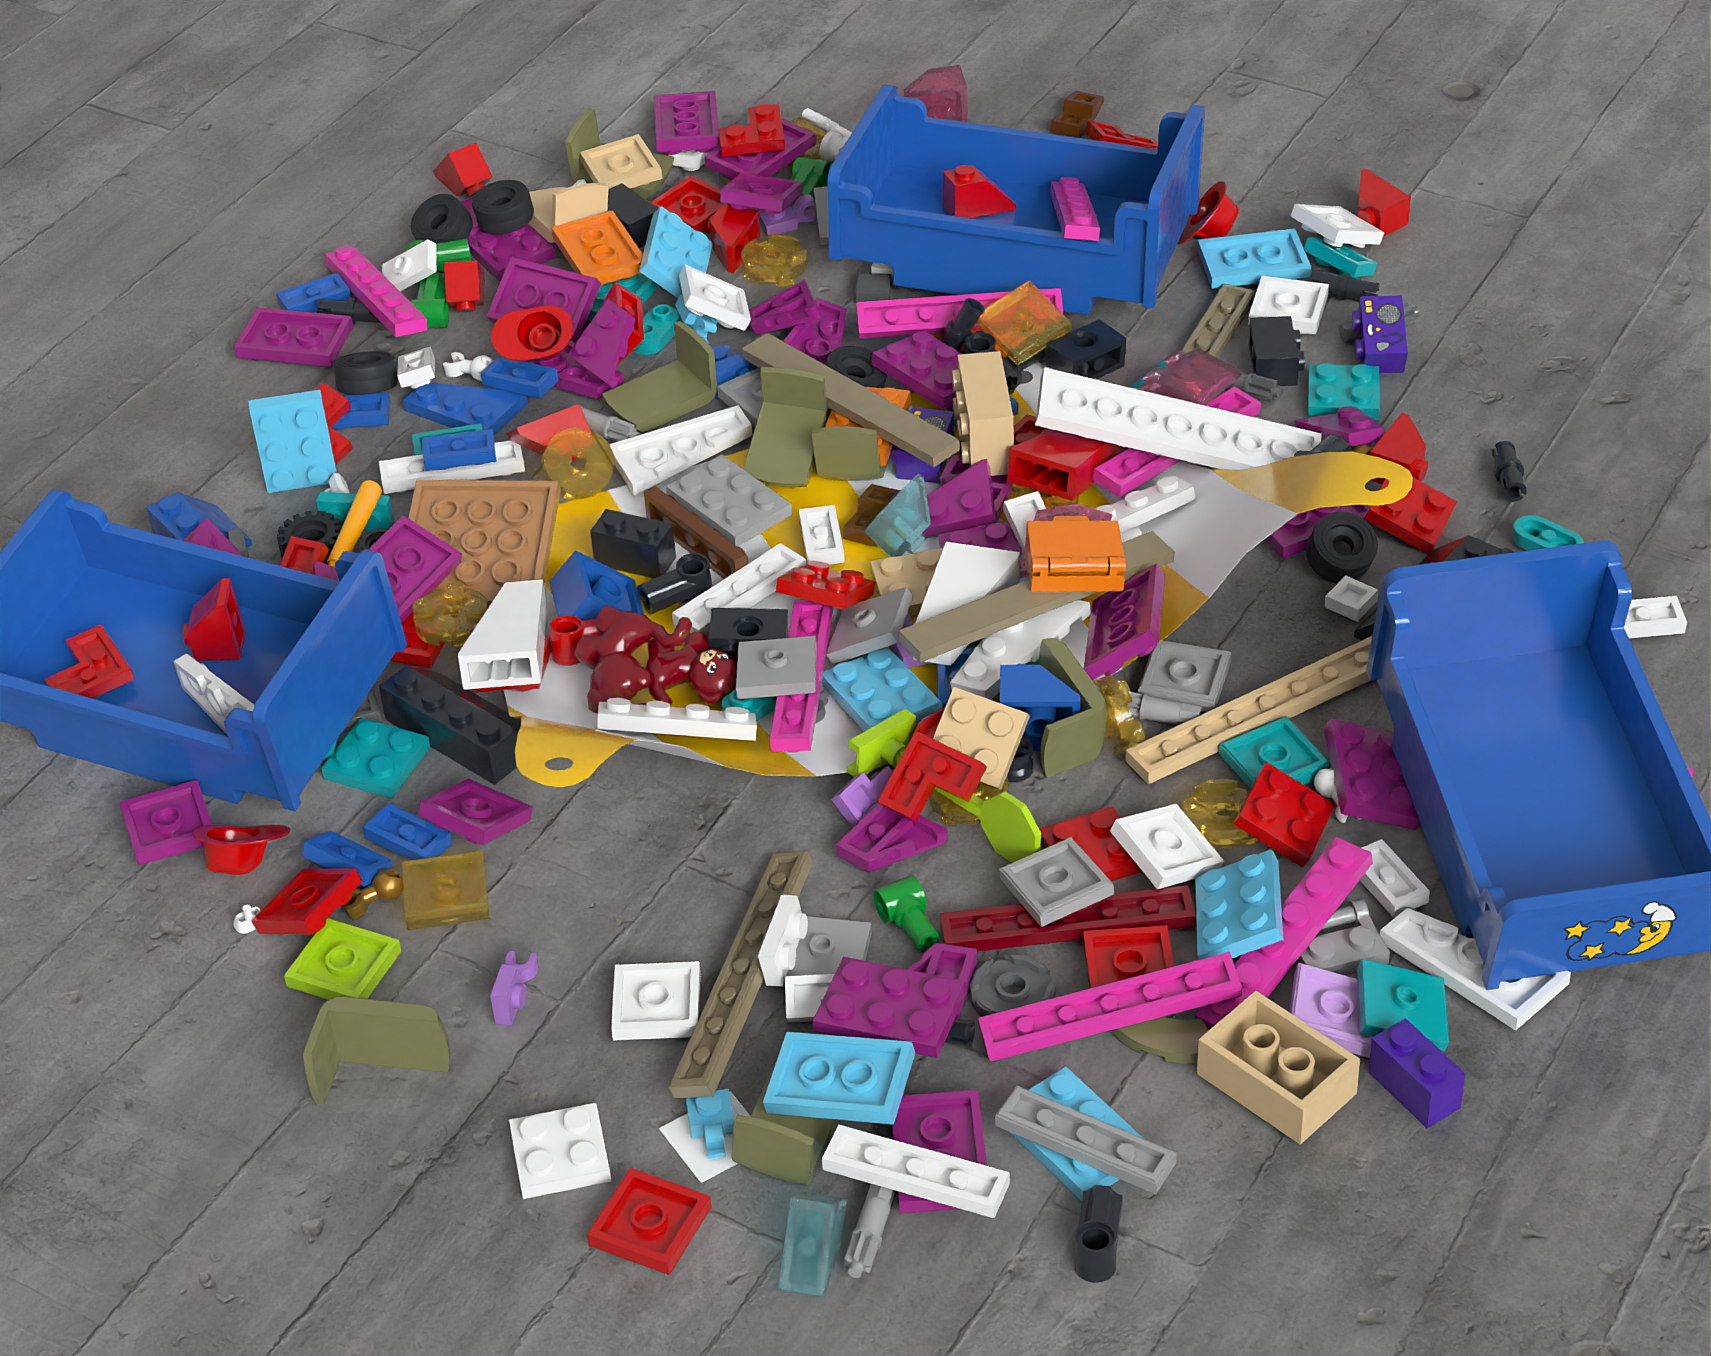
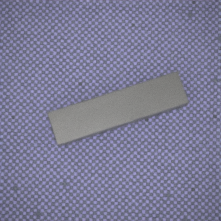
M1017 1085L995 1115V1126L1153 1194H1157L1177 1163V1153Z

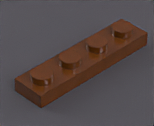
M656 486L644 492L646 518L672 523L674 541L689 553H698L707 557L710 569L722 578H727L749 563L748 557L741 547L733 545L718 530L712 529L701 521L695 513L689 512L677 503L674 497L665 494Z

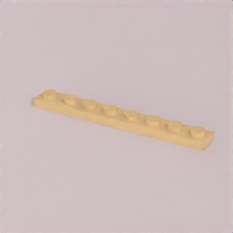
M1372 636L1126 749V762L1147 784H1150L1219 752L1220 743L1285 716L1288 719L1370 681L1366 667Z

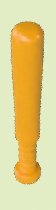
M372 480L362 482L327 559L328 565L335 567V563L343 552L353 551L382 493L381 486L377 482Z

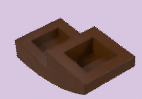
M1074 91L1064 99L1063 111L1051 120L1050 132L1080 138L1085 133L1087 121H1094L1104 103V96Z
M871 484L858 498L857 512L844 525L843 539L877 547L891 528L904 501L905 491Z

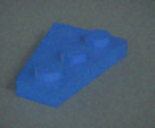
M430 382L416 388L403 400L406 412L447 427L455 428L481 423L482 430L493 429V434L495 435L528 404V396L506 390Z

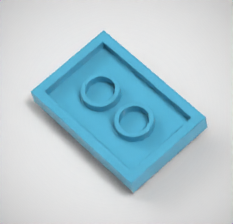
M660 206L652 216L639 272L679 298L680 294H682L679 279L682 268L686 264L706 273L713 242L702 232L696 231L684 223L678 215L670 213Z
M1296 229L1198 240L1197 251L1212 289L1221 288L1223 284L1233 286L1259 285L1261 276L1296 280L1298 278H1307L1311 275V265Z
M321 390L248 400L267 492L273 493L329 484V479L333 473H337Z
M889 647L872 651L868 655L849 662L837 664L834 668L823 672L821 685L825 690L829 691V694L863 731L870 729L904 709L916 715V724L922 718L942 709L941 701Z
M1272 849L1260 854L1246 856L1241 861L1219 869H1211L1203 875L1195 877L1197 955L1199 960L1230 952L1232 958L1283 940L1279 862Z
M786 1032L763 1100L766 1113L894 1125L915 1056L913 1043L910 1041Z
M1066 1066L1029 1089L1031 1092L1143 1138ZM1011 1133L1081 1201L1083 1192L1091 1190L1095 1185L1111 1186L1120 1180Z

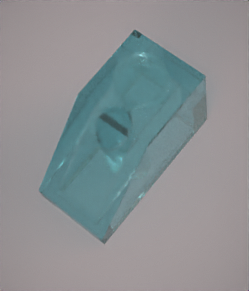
M918 473L864 531L891 557L902 556L906 551L909 554H913L927 540L922 533L931 524L924 477Z
M804 1191L790 1198L778 1290L825 1297L841 1245L846 1198Z

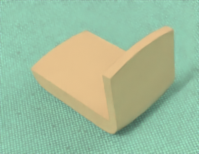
M587 183L568 188L557 187L529 192L534 207V215L528 224L549 243H556L552 237L551 227L607 212L608 185L606 183Z

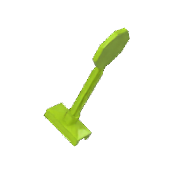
M904 709L848 740V747L856 752V761L847 766V773L853 777L863 772L867 775L886 763L896 767L914 734L916 715ZM934 787L935 790L977 816L994 851L1009 862L1013 863L1040 851L1041 832L1027 805L1006 791L984 801L973 794L969 802H966Z

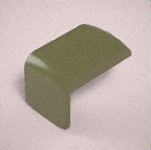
M588 109L576 122L565 141L570 174L575 183L581 179H584L586 183H594L581 163L580 152L605 145L600 143L595 109ZM652 153L661 167L663 179L631 188V190L637 192L644 199L656 193L671 172L674 163L673 156Z
M681 321L674 323L677 360L624 383L615 389L613 388L602 393L608 407L615 415L623 421L634 424V427L638 428L637 430L640 432L651 431L711 402L717 392L714 350L697 332Z
M762 367L760 375L763 404L743 470L766 485L788 488L807 487L815 462L812 430L824 427L826 421L825 376L797 369Z
M848 426L822 427L812 430L816 469L819 477L847 481L874 480L884 477L887 464L886 466H881L877 430Z
M1055 638L1042 639L1039 651V665L1080 695V713L1046 725L1041 742L1040 758L1043 773L1047 778L1096 759L1102 751L1108 723L1107 706L1102 693L1067 645Z
M335 997L329 999L320 1008L304 1048L303 1058L311 1095L316 1104L324 1105L340 1062L448 1073L450 1048L442 1020L436 1010L430 1006L352 997Z
M773 1067L751 1116L737 1115L734 1120L732 1161L773 1178L809 1186L814 1179L839 1120L766 1113L763 1100L774 1070Z

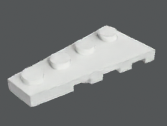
M739 405L608 444L609 457L633 495H636L753 435L752 424Z
M1077 600L984 637L950 682L951 689L956 687L991 700L1000 692V665L1025 664L1038 660L1042 639L1055 638L1061 640L1070 632L1069 626L1077 619L1083 621L1091 614L1090 602Z
M188 654L173 661L182 689L226 734L224 720L233 708L254 710V704L210 672L203 663L200 664Z
M1406 908L1380 930V936L1388 948L1428 974L1444 978L1445 985L1515 1031L1569 985L1571 972L1564 971L1544 976L1500 982L1499 989L1486 990L1482 981L1484 963L1475 939L1458 934V927Z

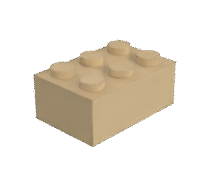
M1001 352L958 355V369L952 370L953 391H956V398H953L954 419L957 420V437L960 442L962 464L969 463L970 468L981 460L987 459L991 468V476L1007 475L1010 448L1014 446L1013 412Z
M1258 991L1253 992L1198 1041L1197 1074L1300 1145L1357 1094L1360 1058Z

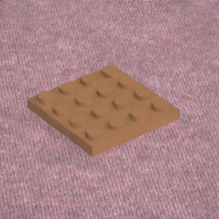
M416 480L408 519L462 553V562L422 602L423 608L488 609L506 582L543 579V584H545L561 492L559 482Z

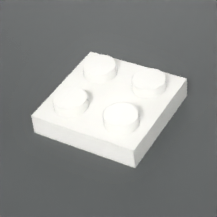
M1295 204L1291 213L1292 218L1302 223L1301 227L1304 230L1324 236V242L1337 247H1341L1343 243H1349L1360 248H1364L1366 244L1380 245L1384 232L1340 206Z
M685 264L679 274L684 305L688 310L699 316L705 314L715 318L724 327L730 329L736 327L745 331L751 318L744 290Z
M1261 276L1249 313L1248 326L1250 318L1291 316L1294 330H1300V334H1316L1328 297L1329 284Z
M1177 804L1116 819L1110 830L1157 889L1193 880L1195 877L1201 876L1211 869L1221 868L1224 860Z
M700 962L615 965L611 1025L613 1040L691 1037L700 1016Z
M596 1103L509 1120L523 1199L611 1182Z

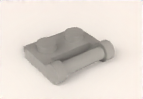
M1361 898L1349 901L1346 907L1338 908L1321 930L1351 922L1354 927L1316 936L1298 958L1297 962L1345 975L1357 972V967L1362 959L1389 964L1390 952L1369 916L1366 902Z

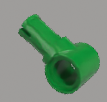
M911 874L873 890V901L880 918L886 924L895 922L899 928H904L919 952L924 953L935 943H939V934L925 915L927 903L924 891L914 875Z

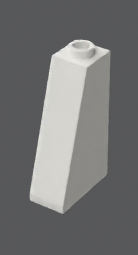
M946 542L916 623L1018 584L1020 582V552ZM969 644L924 662L951 666Z
M543 579L506 582L458 653L464 690L541 683L548 613Z

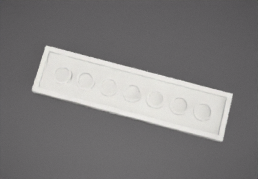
M1045 367L1040 379L1035 425L1117 444L1122 447L1151 452L1156 455L1172 457L1190 463L1218 469L1243 470L1294 457V454L1299 450L1311 451L1321 442V433Z

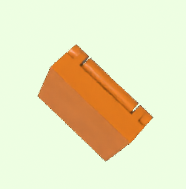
M1054 516L1053 521H1027L1025 549L1031 592L1123 591L1126 560L1118 521H1089L1087 516Z

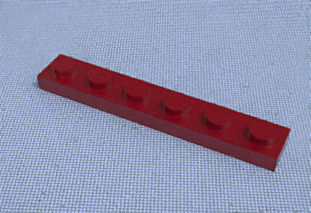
M1188 885L1115 893L1043 927L1036 922L1022 904L940 913L943 943L977 949V952L1083 940V931L1165 925H1168V930L1196 927V913Z

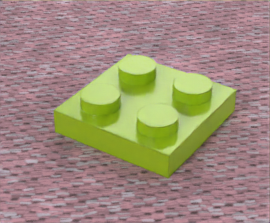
M327 918L326 925L315 933L284 975L286 986L327 1000L335 997L368 999L401 953L400 941Z

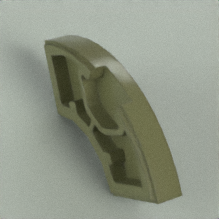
M1163 1016L1110 1031L1123 1044L1138 1053H1141L1143 1050L1165 1057V1062L1197 1064L1198 1041L1209 1030L1202 1018L1184 1021Z

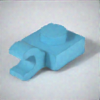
M680 294L675 306L682 318V322L697 332L709 344L707 341L708 331L715 333L718 321L705 314L699 316L692 313L684 305L683 295Z
M729 1089L716 1090L713 1097L686 1098L691 1138L705 1137L708 1159L726 1157L723 1134L732 1133L734 1129V1116Z

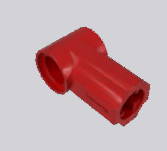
M563 615L556 617L550 622L551 653L555 663L564 666L580 663L574 655L578 641L585 636L597 638L603 635V632L596 628V619L582 621L577 616Z

